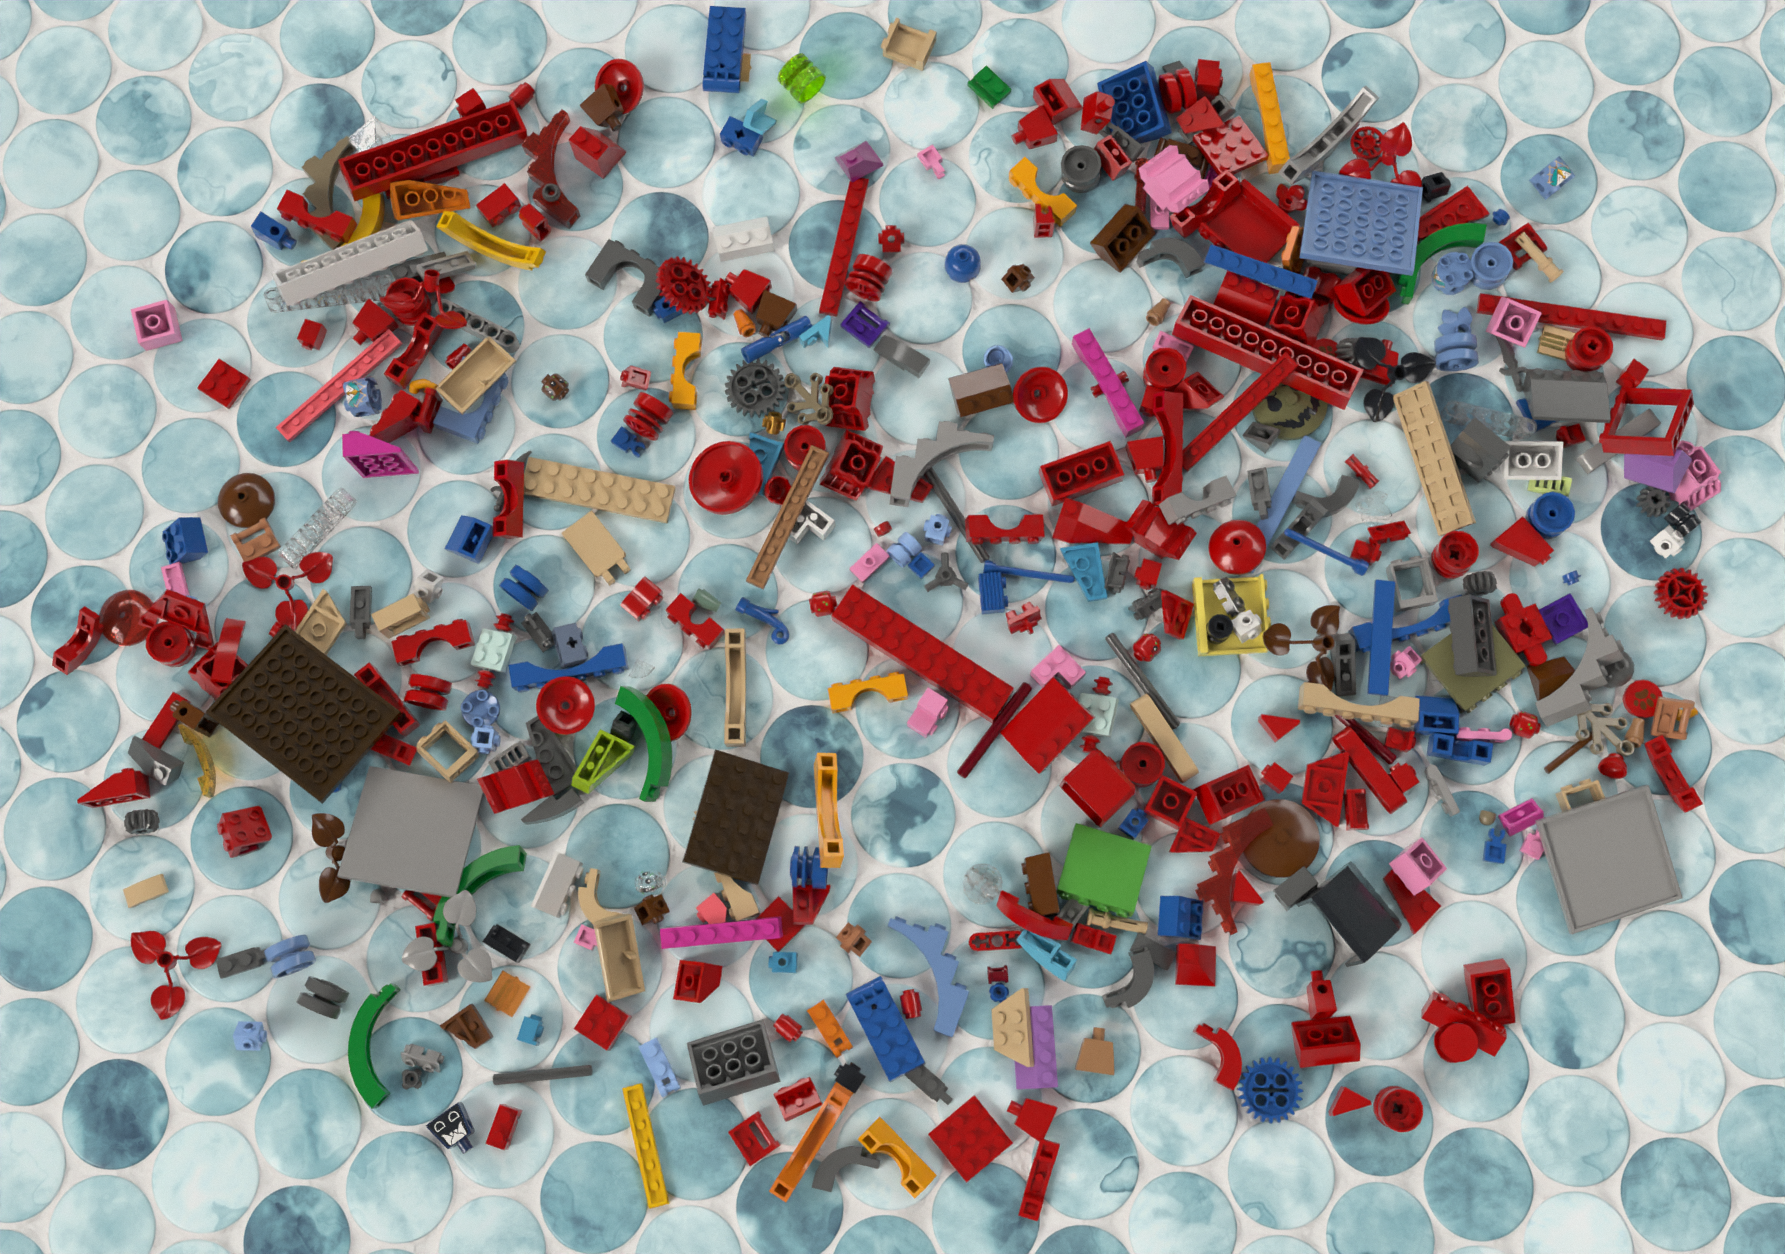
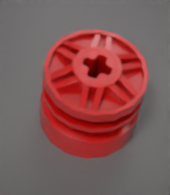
M859 254L853 264L854 271L849 273L845 286L858 297L877 302L881 299L882 293L885 290L884 285L889 282L893 270L879 258L867 254Z
M413 278L397 279L388 287L386 295L405 293L413 299L420 287V283ZM423 288L417 301L413 303V310L407 312L391 311L402 324L415 326L423 312L428 315L431 314L432 304Z
M640 392L633 402L638 410L630 408L628 410L629 415H625L623 421L637 434L656 441L659 437L658 433L663 431V428L658 423L666 425L672 417L673 411L657 398Z
M1464 531L1447 533L1441 538L1431 553L1433 569L1440 576L1448 579L1462 577L1478 558V544L1470 534Z
M1387 1086L1381 1089L1375 1096L1373 1111L1377 1120L1384 1126L1397 1132H1409L1421 1123L1423 1105L1415 1093L1399 1086ZM1394 1104H1397V1105H1398V1106H1397V1109H1398L1397 1112L1394 1111V1106H1393Z

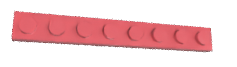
M388 329L275 428L291 442L346 394L343 389L344 382L366 377L398 349L402 342Z

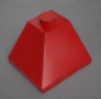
M1198 371L1182 380L1173 391L1183 394V409H1207L1225 397Z
M1176 944L1175 985L1215 987L1216 946Z
M680 960L673 999L702 1003L719 987L723 966Z

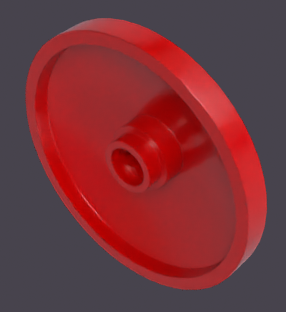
M723 441L707 447L697 456L689 473V489L695 501L708 512L719 515L733 514L746 508L758 495L763 482V469L756 454L746 445L734 441Z

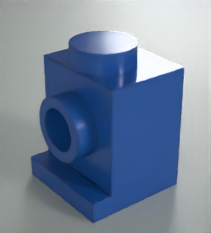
M666 297L654 303L655 308L653 309L657 319L661 318L664 323L683 314L682 309L677 312L676 306L670 307L671 302H664Z
M1139 808L1137 810L1132 809L1118 829L1134 840L1148 822L1147 814ZM1136 818L1139 821L1138 825H1133L1132 819Z

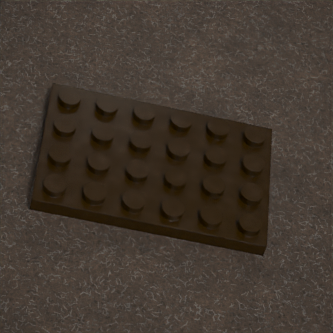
M715 750L682 863L758 885L789 772Z

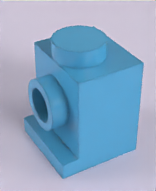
M773 952V956H769L768 968H772L773 973H797L798 953ZM782 958L786 960L784 966L779 965V960Z
M531 1014L530 1017L524 1016L517 1040L539 1046L540 1042L537 1041V1038L542 1036L544 1026H542L543 1017Z

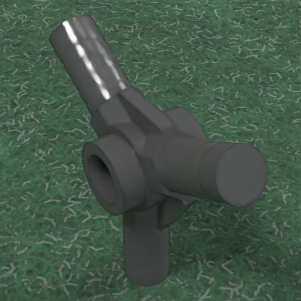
M947 552L941 553L942 567L939 568L935 576L936 579L924 585L926 591L929 592L939 585H955L966 590L969 583L956 578L957 575L949 567V554Z

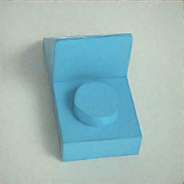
M827 315L799 336L800 343L804 348L815 344L818 338L822 340L827 348L829 347L832 325L831 317Z

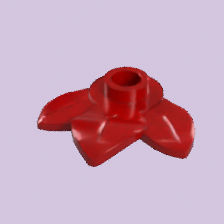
M1279 184L1276 189L1279 208L1287 214L1294 210H1305L1307 208V200L1303 199L1305 194L1304 188L1301 185H1293L1288 188L1284 184Z

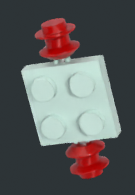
M501 613L500 616L496 615L499 621L493 625L497 631L482 628L471 661V665L484 668V670L477 672L480 678L475 680L478 683L477 686L484 689H489V686L493 687L491 679H496V676L492 673V670L505 673L517 638L513 634L505 633L512 631L509 625L515 622L512 620L511 615Z
M1106 677L1094 679L1097 687L1092 688L1096 695L1080 693L1079 702L1095 716L1092 722L1081 732L1088 734L1081 738L1085 742L1084 745H1080V748L1083 749L1082 752L1090 754L1093 750H1098L1096 744L1101 741L1096 735L1107 737L1112 735L1119 699L1106 696L1111 694L1108 686L1113 685L1110 679Z

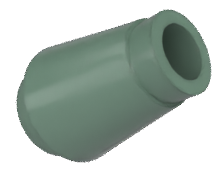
M698 588L692 599L695 606L717 612L721 604L718 599L705 589L701 590Z

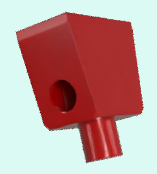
M1095 92L1084 97L1081 130L1097 135L1110 122L1112 107L1115 104L1111 95Z
M1043 105L1018 121L1017 127L1019 132L1011 135L1015 145L1025 142L1028 149L1055 143L1058 137V133Z
M743 269L739 276L729 272L725 278V281L732 285L729 289L732 298L752 315L760 305L764 290L770 291L772 288L770 279Z
M368 299L353 320V325L358 332L352 339L361 346L367 338L374 342L388 329L393 332L399 325L395 319L372 300Z
M1383 339L1382 343L1385 345L1386 355L1380 362L1387 365L1390 364L1391 366L1398 365L1399 353L1391 350L1393 342ZM1378 364L1371 370L1361 367L1363 373L1360 378L1382 385H1387L1390 382L1387 376V368Z
M1163 436L1127 441L1125 448L1134 473L1137 475L1144 474L1146 483L1157 481L1156 472L1161 471L1163 468Z
M1322 970L1311 971L1312 981L1307 986L1310 1019L1331 1018L1337 1011L1331 980H1324Z
M1025 1098L1022 1105L1011 1100L1007 1112L1017 1116L1014 1122L1017 1127L1039 1142L1040 1138H1045L1058 1107Z

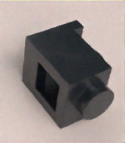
M1443 172L1423 177L1422 196L1429 203L1431 199L1448 195L1451 187L1450 180L1446 178Z

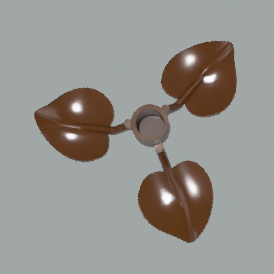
M1326 605L1317 608L1312 613L1310 623L1317 630L1316 634L1319 635L1313 640L1291 641V631L1282 623L1271 625L1263 633L1265 647L1272 654L1278 656L1289 653V644H1312L1313 648L1316 651H1320V653L1315 657L1316 661L1308 664L1306 670L1307 679L1310 683L1325 685L1330 691L1334 682L1333 664L1328 657H1320L1323 654H1327V650H1331L1334 647L1335 641L1331 635L1336 634L1339 629L1340 606Z
M316 813L312 814V838L318 846L327 847L326 856L332 860V864L336 867V869L333 867L325 868L319 877L321 899L324 903H329L344 896L350 888L351 881L349 879L338 878L337 876L340 868L338 861L342 860L345 847L337 845V839L344 835L345 827L343 822L334 815Z

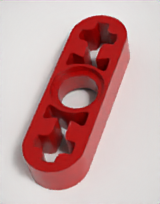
M1022 932L974 933L969 938V946L974 951L1020 949L1022 946L1020 944L1017 946L1015 942H1009L1010 946L1006 947L1005 934H1009L1008 939L1015 937V934L1019 936ZM989 935L988 943L990 948H986V943L980 944L979 948L972 944L975 937L978 936L980 940H986L985 936ZM995 935H999L1003 939V944L999 947L992 944L991 940Z

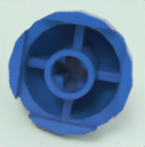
M959 244L948 251L945 257L944 269L952 280L966 283L978 276L981 269V258L978 251L972 246Z

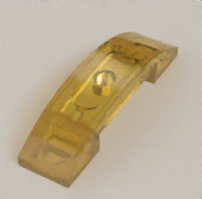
M179 724L178 727L184 743L194 745L204 772L203 776L197 778L203 796L212 798L216 788V773L210 751L194 730L184 724Z

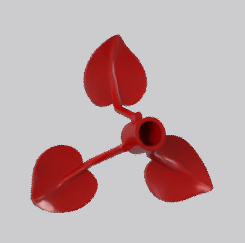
M1404 122L1384 133L1381 138L1382 157H1379L1372 167L1369 168V162L1366 159L1357 158L1346 163L1338 173V175L1371 179L1370 171H1373L1382 162L1384 165H1392L1396 178L1392 179L1390 183L1422 187V181L1417 172L1405 170L1400 175L1398 174L1397 155L1401 157L1406 156L1412 148V136Z
M429 269L424 272V281L420 282V287L413 299L405 293H392L380 297V301L387 308L397 312H407L414 309L413 303L417 301L424 287L427 292H436L440 311V315L435 317L437 325L446 329H458L467 326L466 319L460 313L455 311H447L445 313L443 311L440 293L453 292L455 284L450 276L440 279V273L437 270Z
M315 552L306 555L299 563V567L304 573L296 576L293 575L292 577L286 574L274 577L277 573V565L268 557H258L242 563V568L246 578L255 587L260 589L269 588L272 580H275L277 587L285 591L289 601H282L278 604L275 616L280 624L284 623V625L286 624L295 631L307 614L308 607L303 600L293 601L290 590L294 587V580L307 576L308 580L312 583H323L331 575L333 556L325 552Z
M159 932L131 933V948L136 959L143 964H152L157 959L158 965L164 969L169 987L161 985L151 994L152 1008L161 1020L174 1016L180 1011L185 1002L184 989L179 986L173 987L169 970L176 966L177 960L190 959L191 966L196 969L210 967L218 957L222 946L220 941L211 937H197L189 941L185 946L188 956H174L172 953L164 951L166 941Z

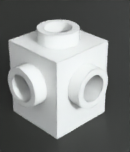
M1670 525L1650 540L1655 546V551L1665 558L1670 554L1674 557L1682 550L1681 546L1685 543L1682 534L1674 530Z
M429 569L425 570L414 582V594L430 604L434 599H438L441 596L444 577Z
M1251 610L1241 612L1235 619L1231 620L1233 631L1241 643L1249 639H1255L1262 632V621Z

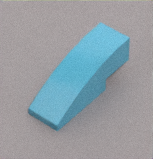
M1026 929L1017 938V942L1033 959L1064 982L1074 970L1077 959L1060 950L1061 945L1054 940L1037 935Z

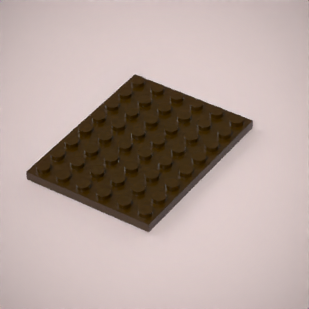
M286 624L206 710V713L322 804L402 714L393 705Z

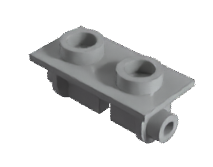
M406 1044L404 1052H401L402 1061L406 1065L412 1067L417 1065L423 1067L428 1072H441L439 1063L442 1064L445 1058L442 1053L428 1049L426 1055H422L425 1050L424 1047Z

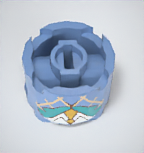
M1558 156L1529 181L1546 200L1574 178L1575 175L1562 158Z
M1463 252L1445 254L1439 259L1431 274L1434 287L1438 291L1440 289L1446 295H1455L1462 292L1473 278L1474 272L1472 271L1471 260Z
M373 377L354 379L343 383V389L346 393L344 406L346 411H350L354 417L379 414V410L382 409L380 389H376L375 385H378Z

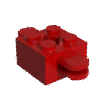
M1507 594L1500 601L1505 616L1494 622L1495 626L1516 654L1524 652L1531 666H1539L1547 660V654L1542 644L1552 639V636L1536 603L1524 608L1517 594Z

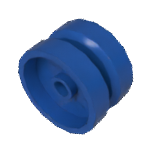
M1549 492L1537 498L1529 506L1525 519L1543 539H1552L1571 526L1575 518V510L1568 497L1561 493Z
M515 564L510 570V575L517 582L515 583L509 578H504L499 587L525 608L533 611L538 602L531 593L539 598H543L549 590L533 574Z

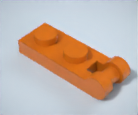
M824 1000L807 1010L836 1058L840 1057L841 1053L848 1049L849 1051L853 1048V1045ZM840 1037L843 1043L836 1046L834 1041Z

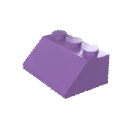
M1680 449L1676 450L1674 456L1624 454V478L1675 494L1692 459Z

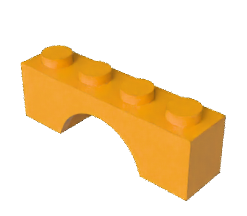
M1024 157L1009 171L1010 183L1014 187H1018L1025 198L1031 199L1035 204H1041V212L1044 211L1047 214L1048 206L1050 205L1055 224L1061 227L1076 213L1077 205L1064 193L1055 196L1043 193L1037 187L1035 181L1038 168Z
M678 332V338L674 339L676 356L672 358V367H675V371L671 373L673 391L669 392V402L672 403L674 409L696 410L698 392L696 386L686 381L684 373L691 361L701 357L702 337L700 333Z
M893 672L889 673L888 677L883 678L877 675L869 677L867 681L855 679L846 685H843V683L832 684L828 688L832 714L852 710L855 699L860 694L869 691L882 694L889 703L907 700L908 693L904 674Z
M881 1117L858 1138L860 1143L871 1154L884 1153L896 1161L902 1175L900 1184L914 1199L937 1176Z

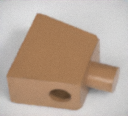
M1094 1027L1092 1039L1083 1038L1075 1070L1114 1075L1113 1042L1104 1041V1028Z

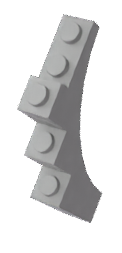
M1364 86L1338 117L1309 145L1288 159L1278 173L1291 185L1309 176L1320 161L1328 158L1341 142L1353 134L1360 125L1361 120L1377 102L1379 97L1367 86Z
M939 421L936 441L929 438H918L915 458H910L906 455L896 456L889 505L908 507L911 494L917 482L927 470L939 461L961 452L975 450L992 451L994 435L973 433L968 430L958 431V424L950 421Z
M1592 607L1585 610L1588 621V641L1581 663L1573 675L1559 689L1535 702L1540 717L1547 727L1592 709L1589 701H1592L1589 691L1608 684L1605 676H1608L1605 666L1624 659L1622 655L1624 647L1621 641H1616L1613 635H1609L1606 627L1602 629L1601 624L1604 621L1600 613H1595Z

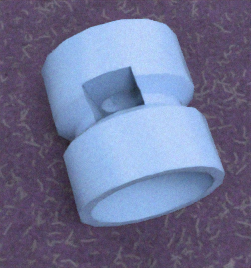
M904 532L898 538V543H893L886 552L893 561L904 568L911 561L910 557H915L922 550V547L913 536Z

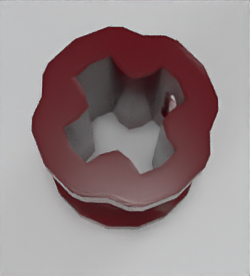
M1007 965L999 968L987 966L988 984L999 981L1009 982Z

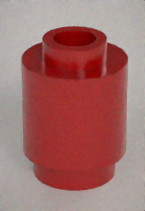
M524 82L508 96L509 101L513 100L516 108L522 110L534 97L535 90L528 83Z
M914 989L903 991V995L899 997L902 1013L905 1015V1018L921 1017L920 1011H922L919 992H915Z
M783 1013L773 1025L776 1028L775 1031L789 1042L792 1040L796 1042L803 1034L801 1031L802 1026L789 1015L785 1016Z

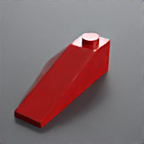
M1065 497L1052 538L1069 544H1091L1098 542L1130 545L1133 535L1124 527L1127 522L1089 505Z

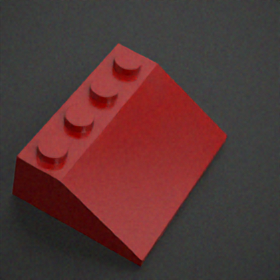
M1052 677L1000 733L1036 772L1041 774L1092 722L1095 716L1055 677Z

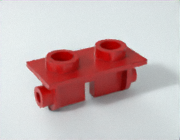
M720 278L719 281H714L711 286V298H716V300H710L708 314L711 318H716L718 315L725 320L728 311L727 303L728 296L730 295V285Z
M1404 520L1367 528L1371 536L1369 537V543L1374 545L1377 543H1387L1388 538H1390L1391 542L1405 540L1408 534H1411Z

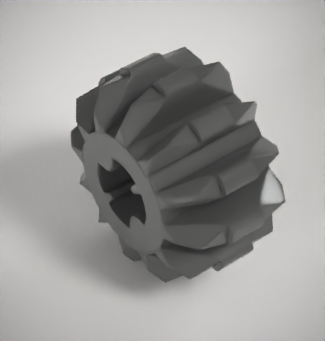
M1346 338L1341 340L1336 345V358L1360 367L1355 356V345L1358 339Z
M1648 486L1646 489L1643 488L1640 491V495L1637 496L1636 500L1639 503H1637L1636 507H1642L1640 513L1647 512V517L1653 515L1657 518L1660 514L1667 512L1666 508L1670 507L1671 504L1667 500L1671 496H1665L1666 491L1664 490L1660 491V489Z
M1478 571L1463 578V589L1467 595L1482 596L1493 593L1497 589L1496 578L1490 571Z
M148 809L128 812L124 820L126 831L136 835L155 832L159 828L160 823L158 812Z

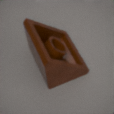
M1565 657L1545 661L1536 667L1526 666L1537 701L1559 689L1575 672V669Z

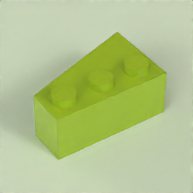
M600 729L572 777L571 786L590 794L633 755L635 746Z

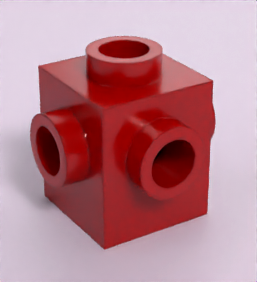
M885 225L882 233H878V242L882 244V252H901V244H904V232L900 233V228H897L896 225ZM894 236L895 239L894 241H889L888 237Z

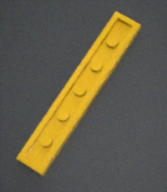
M643 1083L622 1088L648 1207L651 1209L669 1204Z

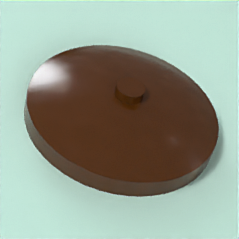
M1273 799L1259 804L1246 816L1241 827L1240 844L1245 858L1257 871L1274 878L1291 877L1303 866L1307 869L1311 865L1319 850L1320 835L1314 818L1304 807L1290 800Z

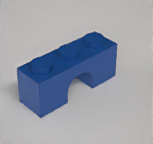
M1434 733L1429 736L1426 756L1485 766L1491 763L1493 743L1477 740L1459 741L1455 740L1454 736Z

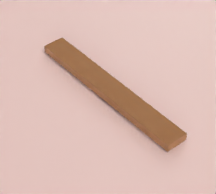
M811 445L746 579L747 583L764 590L829 456L828 452Z

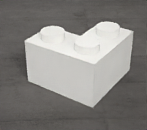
M806 501L789 539L798 545L810 530L819 538L825 540L835 528V520L809 501Z

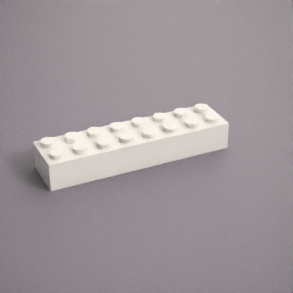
M408 220L272 273V277L287 306H294L301 303L304 299L317 297L319 293L333 291L342 284H351L360 277H368L375 271H383L393 264L404 263L408 258L419 257L428 249L421 230L412 220Z

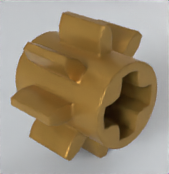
M769 412L763 418L762 427H766L767 433L776 435L784 430L786 419H782V414L779 412Z

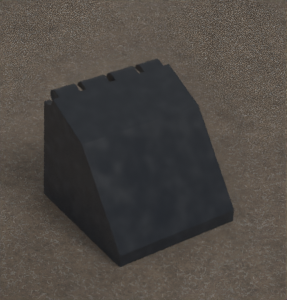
M1351 861L1296 904L1300 907L1313 901L1356 954L1345 963L1347 967L1363 964L1368 961L1400 930L1402 925L1400 919Z

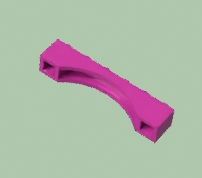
M1090 328L1074 335L1071 344L1080 360L1087 366L1098 382L1125 438L1141 431L1144 421Z
M771 917L725 923L664 927L660 929L661 948L667 949L775 939L783 937L781 917Z

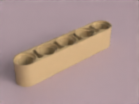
M1146 693L1130 703L1132 711L1156 747L1162 752L1164 759L1178 780L1184 783L1197 775L1199 771L1150 696Z

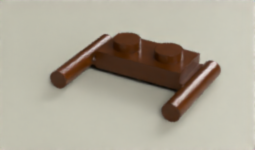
M1159 138L1154 157L1169 145L1177 146L1178 153L1185 154L1187 161L1193 167L1200 168L1201 179L1205 178L1209 162L1198 147L1172 139Z

